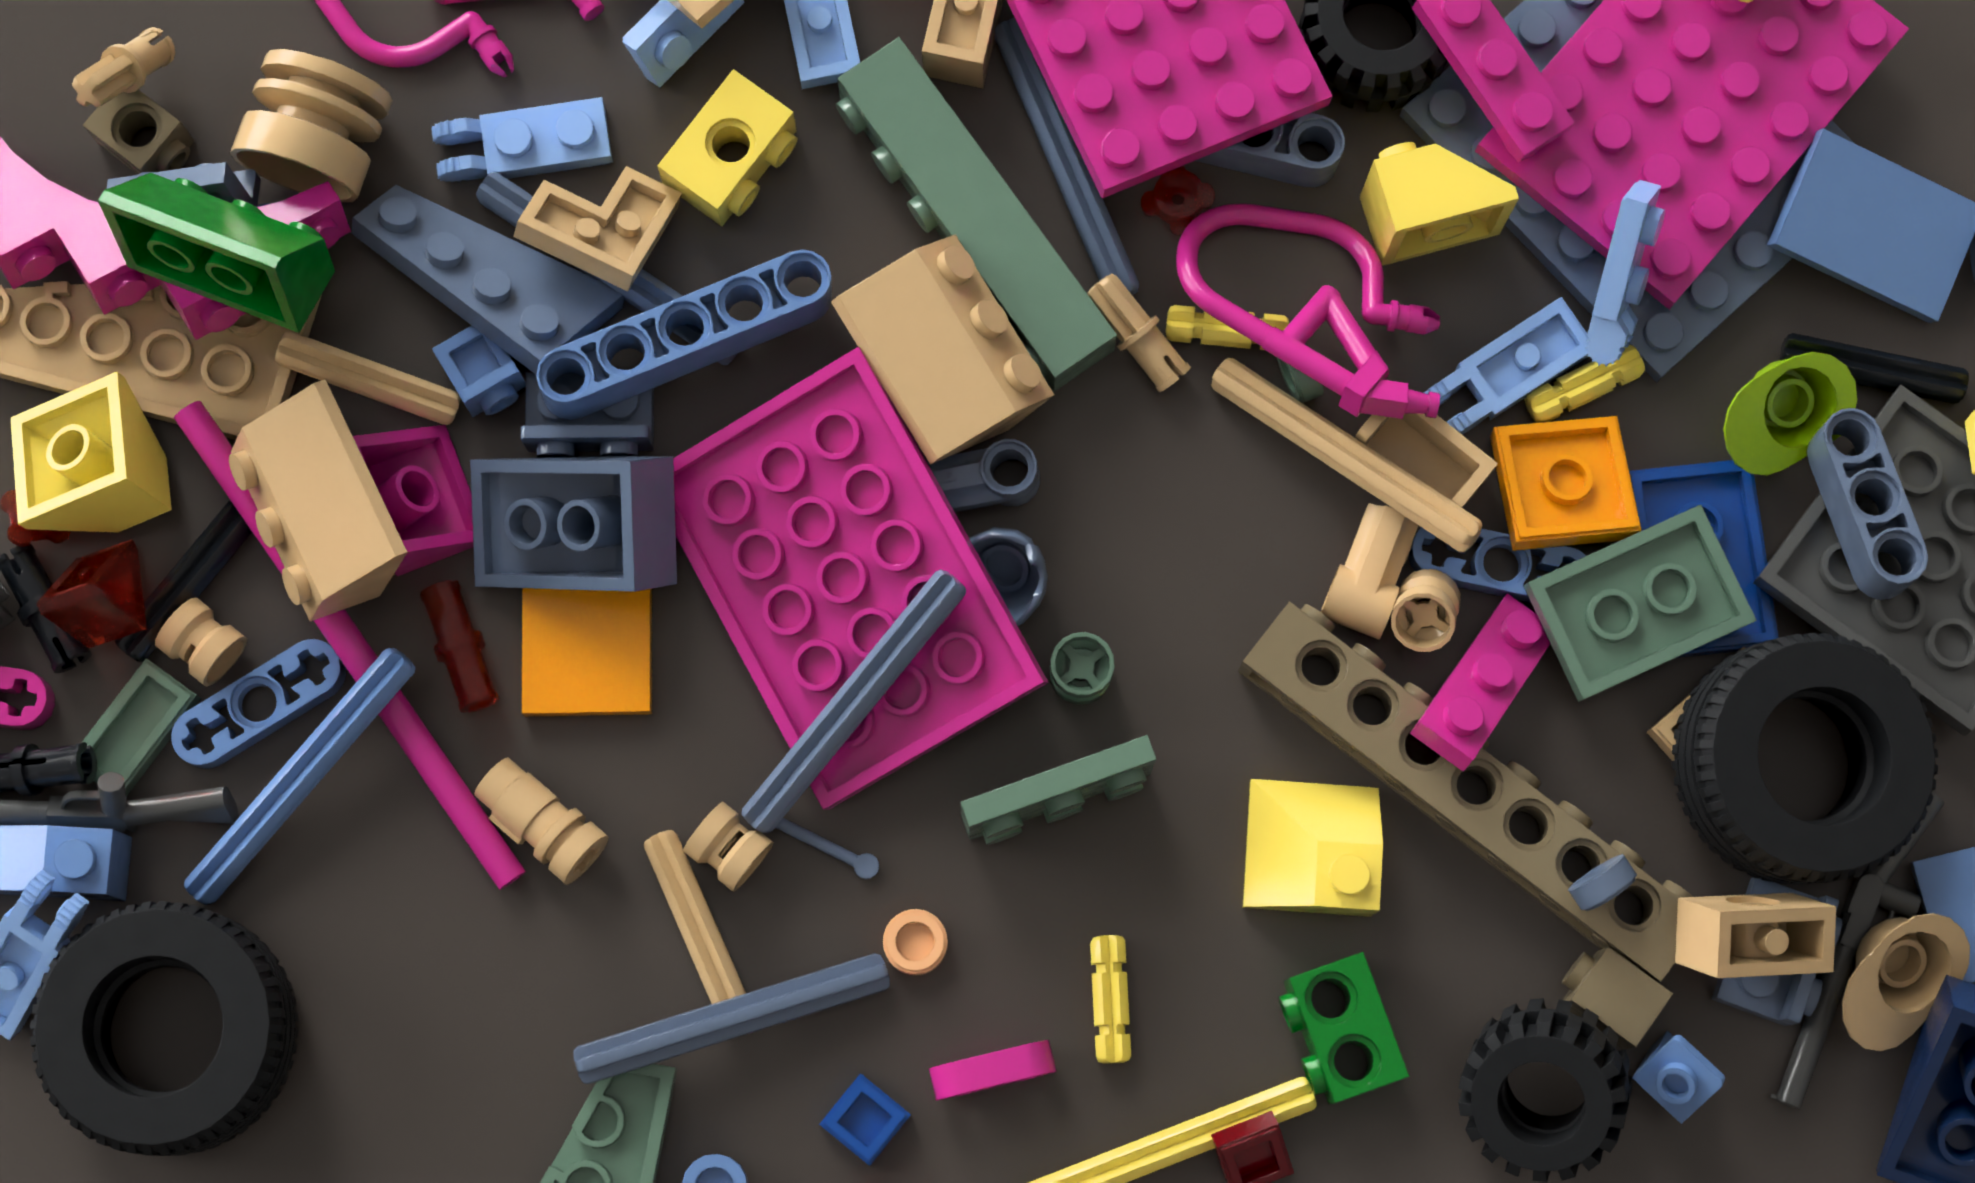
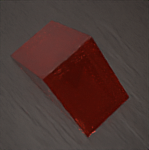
M133 539L76 558L36 603L41 615L88 648L147 629L139 555Z

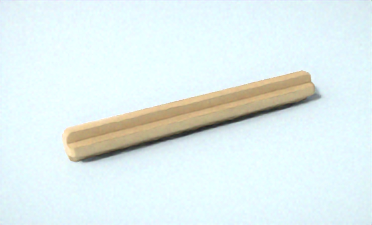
M1225 359L1214 372L1211 384L1213 390L1458 552H1466L1478 539L1482 528L1480 519L1236 359Z

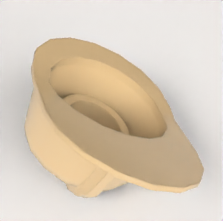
M1935 913L1917 915L1909 919L1904 917L1886 919L1871 927L1863 936L1857 948L1856 969L1847 982L1842 1000L1843 1022L1849 1036L1862 1048L1880 1052L1898 1047L1912 1036L1925 1022L1946 974L1963 980L1970 959V945L1964 930L1951 918Z

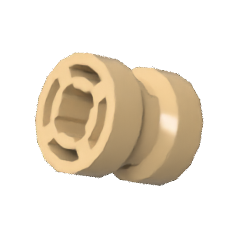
M1421 569L1412 572L1402 581L1391 614V628L1395 637L1405 647L1417 652H1431L1442 648L1450 641L1456 627L1461 593L1456 582L1449 575L1436 569ZM1421 599H1430L1429 601L1417 602Z
M197 597L189 599L174 611L164 623L155 639V646L171 659L181 658L189 667V674L206 687L220 680L232 668L247 645V638L231 625L221 626L214 620V611Z
M722 801L697 827L684 846L683 852L699 864L708 863L717 870L718 880L735 892L761 864L774 842L758 830L749 831L740 823L739 814Z

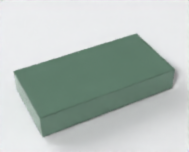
M146 658L82 741L86 742L87 745H91L96 755L97 773L94 782L97 783L99 777L105 773H119L124 778L127 797L171 739L172 729L177 719L183 713L196 706L201 697Z

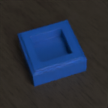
M860 1073L819 1125L866 1164L871 1166L910 1118L911 1114Z

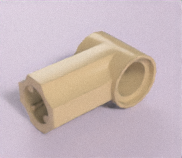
M1369 503L1365 509L1345 564H1340L1336 571L1321 613L1334 623L1380 640L1399 593L1400 587L1396 586V583L1411 550L1418 525L1392 507Z

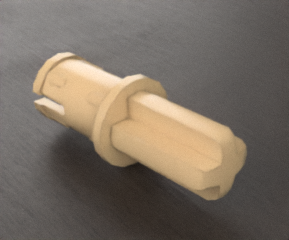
M151 27L145 29L139 36L125 45L114 44L109 46L102 52L100 61L74 77L72 86L78 93L76 100L85 107L90 104L95 107H101L122 92H136L145 84L148 75L161 67L167 66L174 60L175 46L172 39L167 36L157 44L151 45L150 43L159 38L163 33V30Z
M1110 274L1105 276L1088 291V296L1121 341L1117 348L1120 351L1124 349L1129 351L1155 384V388L1159 393L1178 381L1179 375L1183 376L1191 369L1188 362L1182 359L1156 326L1160 319L1156 315L1150 318L1116 275Z

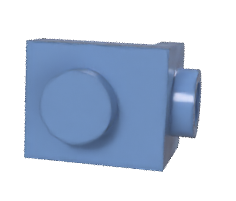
M472 325L432 348L472 417L483 411L486 415H493L506 409L518 399L517 391L526 387V382L510 355Z
M1666 1031L1649 1048L1632 1079L1682 1124L1722 1087L1725 1076L1683 1036H1673L1669 1031Z

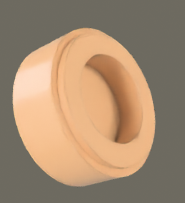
M920 909L903 911L888 923L884 931L883 948L885 955L891 965L904 974L923 975L933 971L941 964L947 952L948 939L946 930L941 921L928 911Z

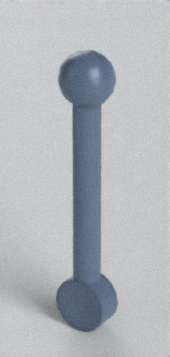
M782 818L775 827L854 867L856 875L861 879H872L879 871V862L872 854L864 853L857 855L785 818Z

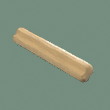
M287 331L282 335L275 353V362L279 366L318 380L326 379L329 384L442 425H450L454 421L461 402L458 392L292 331Z
M666 830L651 836L644 842V849L711 1004L745 994V989L686 853L683 852L678 835L673 830Z

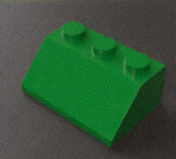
M148 173L105 189L98 199V203L128 268L300 333L335 272L324 238L312 227L295 221L290 222L288 225L269 218L257 207L242 200H233L230 203L209 195L198 184L184 178H177L175 181H172L154 173Z

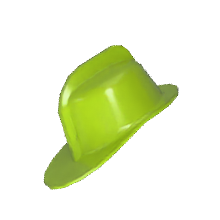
M1809 352L1789 359L1772 362L1758 371L1754 378L1736 393L1727 409L1723 431L1726 449L1734 463L1750 474L1768 476L1785 470L1807 457L1809 441L1831 415L1841 409L1856 408L1858 401L1856 381L1847 365L1830 354ZM1832 435V441L1836 440L1841 435Z

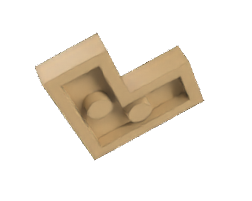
M627 166L601 207L543 180L518 219L513 237L628 292L675 214L682 193Z

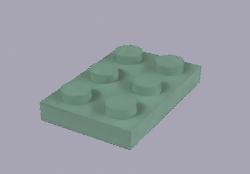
M1701 504L1523 585L1578 702L1757 621Z
M1148 735L961 801V818L969 840L983 836L986 845H991L1022 833L1021 826L1024 825L1022 821L1044 814L1046 822L1052 823L1083 811L1084 799L1104 792L1107 801H1113L1136 793L1144 788L1142 783L1147 781L1146 777L1150 776L1157 759Z

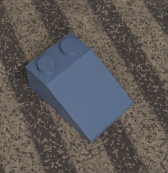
M590 456L470 460L475 587L636 592L677 584L673 456Z

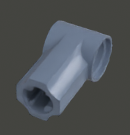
M1002 439L994 442L988 448L954 454L931 465L926 460L955 513L998 504L1018 507L1028 503L1036 495L1040 486V471L1033 451L1025 443L1016 439ZM1018 460L1028 467V472L1020 484L1003 486L994 480L996 468L1004 461Z

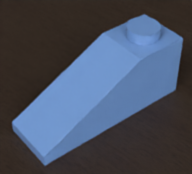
M0 825V894L21 895L32 878L42 869L55 877L52 890L47 897L71 898L72 895L78 893L85 899L126 901L132 837L114 829Z

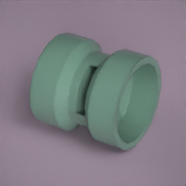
M1088 632L1072 633L1062 638L1053 650L1049 666L1050 683L1055 693L1065 701L1076 705L1090 704L1100 699L1109 688L1115 668L1114 655L1109 645L1099 636Z

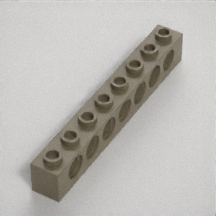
M1289 601L1242 661L1238 672L1598 948L1610 947L1658 983L1661 982L1675 964L1678 898L1693 896L1670 880H1666L1661 885L1642 870L1646 863L1639 854L1617 840H1613L1610 845L1589 830L1593 825V821L1584 812L1564 800L1559 805H1556L1537 789L1540 787L1541 782L1529 770L1514 761H1509L1505 766L1486 751L1489 746L1487 740L1464 772L1438 753L1435 762L1432 764L1421 765L1412 761L1406 753L1405 740L1433 698L1410 682H1407L1402 687L1383 673V670L1386 668L1384 661L1367 647L1355 643L1350 648L1331 632L1335 629V625L1323 613L1308 604H1304L1299 609ZM1315 655L1326 658L1334 668V681L1323 686L1312 684L1303 675L1302 661L1309 656ZM1369 694L1380 699L1386 711L1384 722L1378 725H1368L1360 721L1354 713V698L1359 695ZM1471 772L1484 779L1488 787V797L1485 803L1479 805L1470 804L1460 796L1457 789V780L1460 774ZM1514 812H1526L1532 815L1538 822L1540 834L1535 844L1527 845L1520 843L1512 836L1509 821ZM1567 851H1576L1583 854L1588 859L1591 870L1615 856L1624 854L1637 873L1635 882L1624 891L1634 893L1643 905V916L1637 925H1629L1617 916L1614 908L1616 897L1593 910L1585 911L1580 909L1568 891L1573 882L1566 878L1562 870V859Z

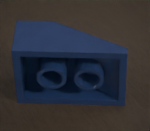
M1946 974L1921 1029L1876 1168L1877 1176L1897 1183H1975V984Z

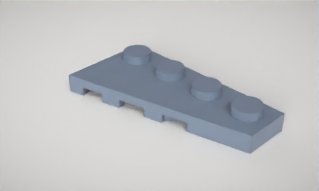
M398 185L393 186L352 217V235L534 374H536L538 364L545 354L557 347L594 333L623 309L625 297L605 283Z

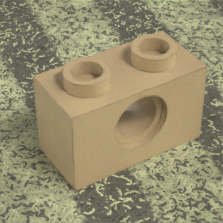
M1795 893L1678 898L1675 963L1715 978L1834 972L1836 906Z

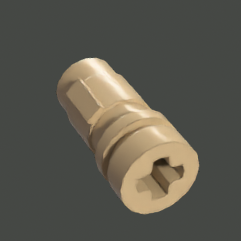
M509 757L504 758L491 768L475 790L474 795L492 810L489 819L517 844H523L527 841L535 848L533 856L543 865L550 862L548 869L566 885L578 879L595 862L608 843L609 837L593 822L590 821L584 824L586 816L577 808L568 810L560 803V799L531 773H526Z

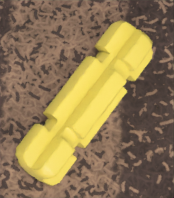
M1173 305L1168 310L1166 337L1170 341L1191 343L1192 338L1201 339L1200 344L1246 349H1250L1252 344H1257L1205 311L1203 313L1195 312V307ZM1264 313L1262 319L1259 318L1270 326L1277 327L1282 331L1289 324V319L1285 315Z
M1629 344L1627 348L1624 347L1625 350L1622 356L1614 364L1609 363L1607 366L1600 364L1599 366L1597 362L1591 361L1556 378L1557 381L1553 382L1554 386H1551L1549 383L1540 386L1529 393L1524 399L1530 416L1535 423L1550 422L1560 417L1563 409L1570 412L1613 391L1616 383L1624 386L1640 378L1645 371V365L1638 350Z
M1119 935L1096 936L1092 938L1090 943L1091 965H1096V973H1092L1094 1027H1099L1100 1034L1095 1036L1096 1059L1103 1064L1125 1063L1131 1058L1130 1034H1125V1025L1130 1024L1127 972H1122V964L1126 963V943L1123 936Z

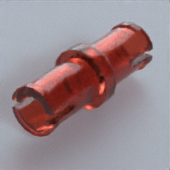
M446 580L425 588L419 595L425 604L438 642L433 647L438 662L445 663L459 702L460 712L465 713L468 711V713L495 704L499 701L500 697L495 690L482 653V649L486 646L483 634L480 630H474L460 591V583L458 580L453 582Z

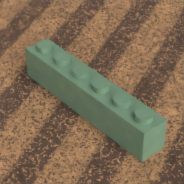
M900 37L837 78L841 100L835 105L846 125L855 135L864 131L877 148L871 152L875 164L889 183L893 184L900 180L912 197V199L907 201V206L917 223L926 233L935 229L942 239L956 234L964 249L972 257L977 270L998 304L1006 312L1009 322L1030 356L1038 364L1043 377L1053 392L1115 351L1116 332Z

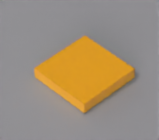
M1617 416L1497 426L1493 428L1490 440L1494 460L1498 463L1496 471L1512 551L1621 541L1641 531Z
M522 588V715L524 717L652 714V589L630 592Z

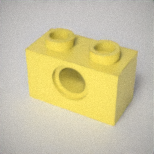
M733 69L657 165L662 183L681 192L682 199L722 227L733 213L739 217L751 206L760 190V186L756 183L770 165L775 168L780 167L793 151L798 140L794 136L797 131L794 112ZM729 142H740L749 148L745 157L736 162L722 161L716 155L718 150Z

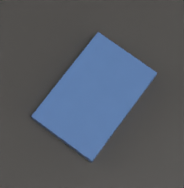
M1823 128L1816 131L1812 143L1806 150L1767 246L1925 322H1938L1975 234V202Z

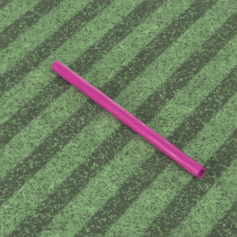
M201 401L187 405L174 416L175 421L282 574V570L285 567L275 546L272 548L267 547L259 534L255 514L258 510L249 490L242 491L232 476L229 466V455L233 448ZM344 609L314 620L348 672L357 682L378 656L347 611ZM399 690L378 715L499 890L507 887L524 875L526 870L403 692Z

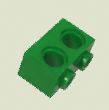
M1364 952L1301 973L1284 981L1287 994L1278 997L1280 1007L1290 1032L1293 1034L1302 1031L1310 1056L1302 1058L1301 1063L1305 1076L1312 1086L1314 1096L1324 1093L1328 1105L1410 1077ZM1320 982L1333 983L1344 994L1345 1006L1342 1013L1336 1018L1321 1016L1312 1005V991ZM1350 1043L1357 1045L1366 1054L1368 1061L1367 1070L1362 1078L1357 1081L1343 1078L1335 1068V1053L1342 1044Z

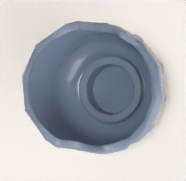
M993 527L969 538L1017 626L1023 624L1040 606L1046 593L1048 574L1045 559L1039 546L1034 545L1032 538L1014 529Z

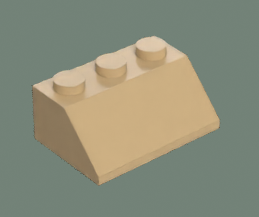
M956 234L914 249L831 301L930 465L1010 430L1055 395L1043 377L1038 364L1030 356L1009 322L1006 312L998 304L977 270L972 257L964 249Z
M326 379L311 384L242 427L229 455L230 470L237 486L242 491L249 490L258 511L255 514L259 534L267 547L272 548L275 546L285 567L282 570V579L286 592L295 605L302 604L310 622L381 596L408 553Z

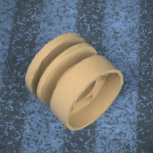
M287 49L269 50L260 69L265 79H259L255 83L252 93L258 102L272 112L255 110L247 111L243 115L230 151L231 156L246 169H253L266 180L301 193L328 181L341 202H354L361 191L371 159L364 150L351 141L375 142L380 137L382 127L376 119H383L388 115L393 101L389 92L375 81L335 61L305 52Z

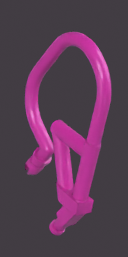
M314 0L344 43L360 57L377 65L392 68L419 66L440 57L470 37L468 44L472 49H476L479 52L480 58L491 72L507 77L505 71L498 65L504 60L508 64L511 73L514 71L512 53L504 42L497 37L495 27L487 25L476 12L469 11L421 42L407 46H390L377 42L366 35L341 0ZM433 0V1H435V2H437V3H440V4H443V5H447V4H452V3L474 2V1H484V0ZM571 0L580 9L579 14L585 21L593 20L599 16L605 7L600 0Z
M1254 204L1218 206L1201 213L1188 224L1177 246V274L1187 295L1203 311L1259 344L1265 351L1340 395L1341 399L1338 406L1355 417H1358L1360 413L1403 419L1404 414H1425V417H1437L1440 405L1439 393L1429 392L1425 394L1408 389V383L1386 380L1390 372L1388 366L1378 351L1375 350L1345 305L1340 293L1330 285L1322 286L1282 331L1277 327L1270 326L1216 293L1204 281L1198 266V254L1201 243L1209 234L1223 227L1245 225L1319 236L1343 247L1358 263L1362 274L1361 314L1367 323L1386 326V330L1389 332H1394L1395 329L1404 330L1407 333L1425 335L1438 330L1440 315L1430 307L1413 304L1402 305L1396 300H1391L1389 304H1384V271L1382 263L1369 241L1357 230L1342 221L1325 215ZM1325 320L1357 367L1358 371L1355 374L1305 345Z

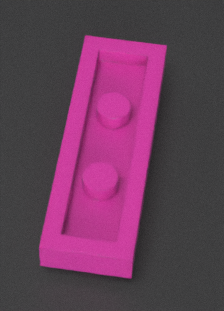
M1416 0L1412 10L1518 163L1572 128L1575 124L1574 120L1491 0Z
M1507 593L1496 606L1410 734L1464 772L1474 760L1551 644L1537 614Z

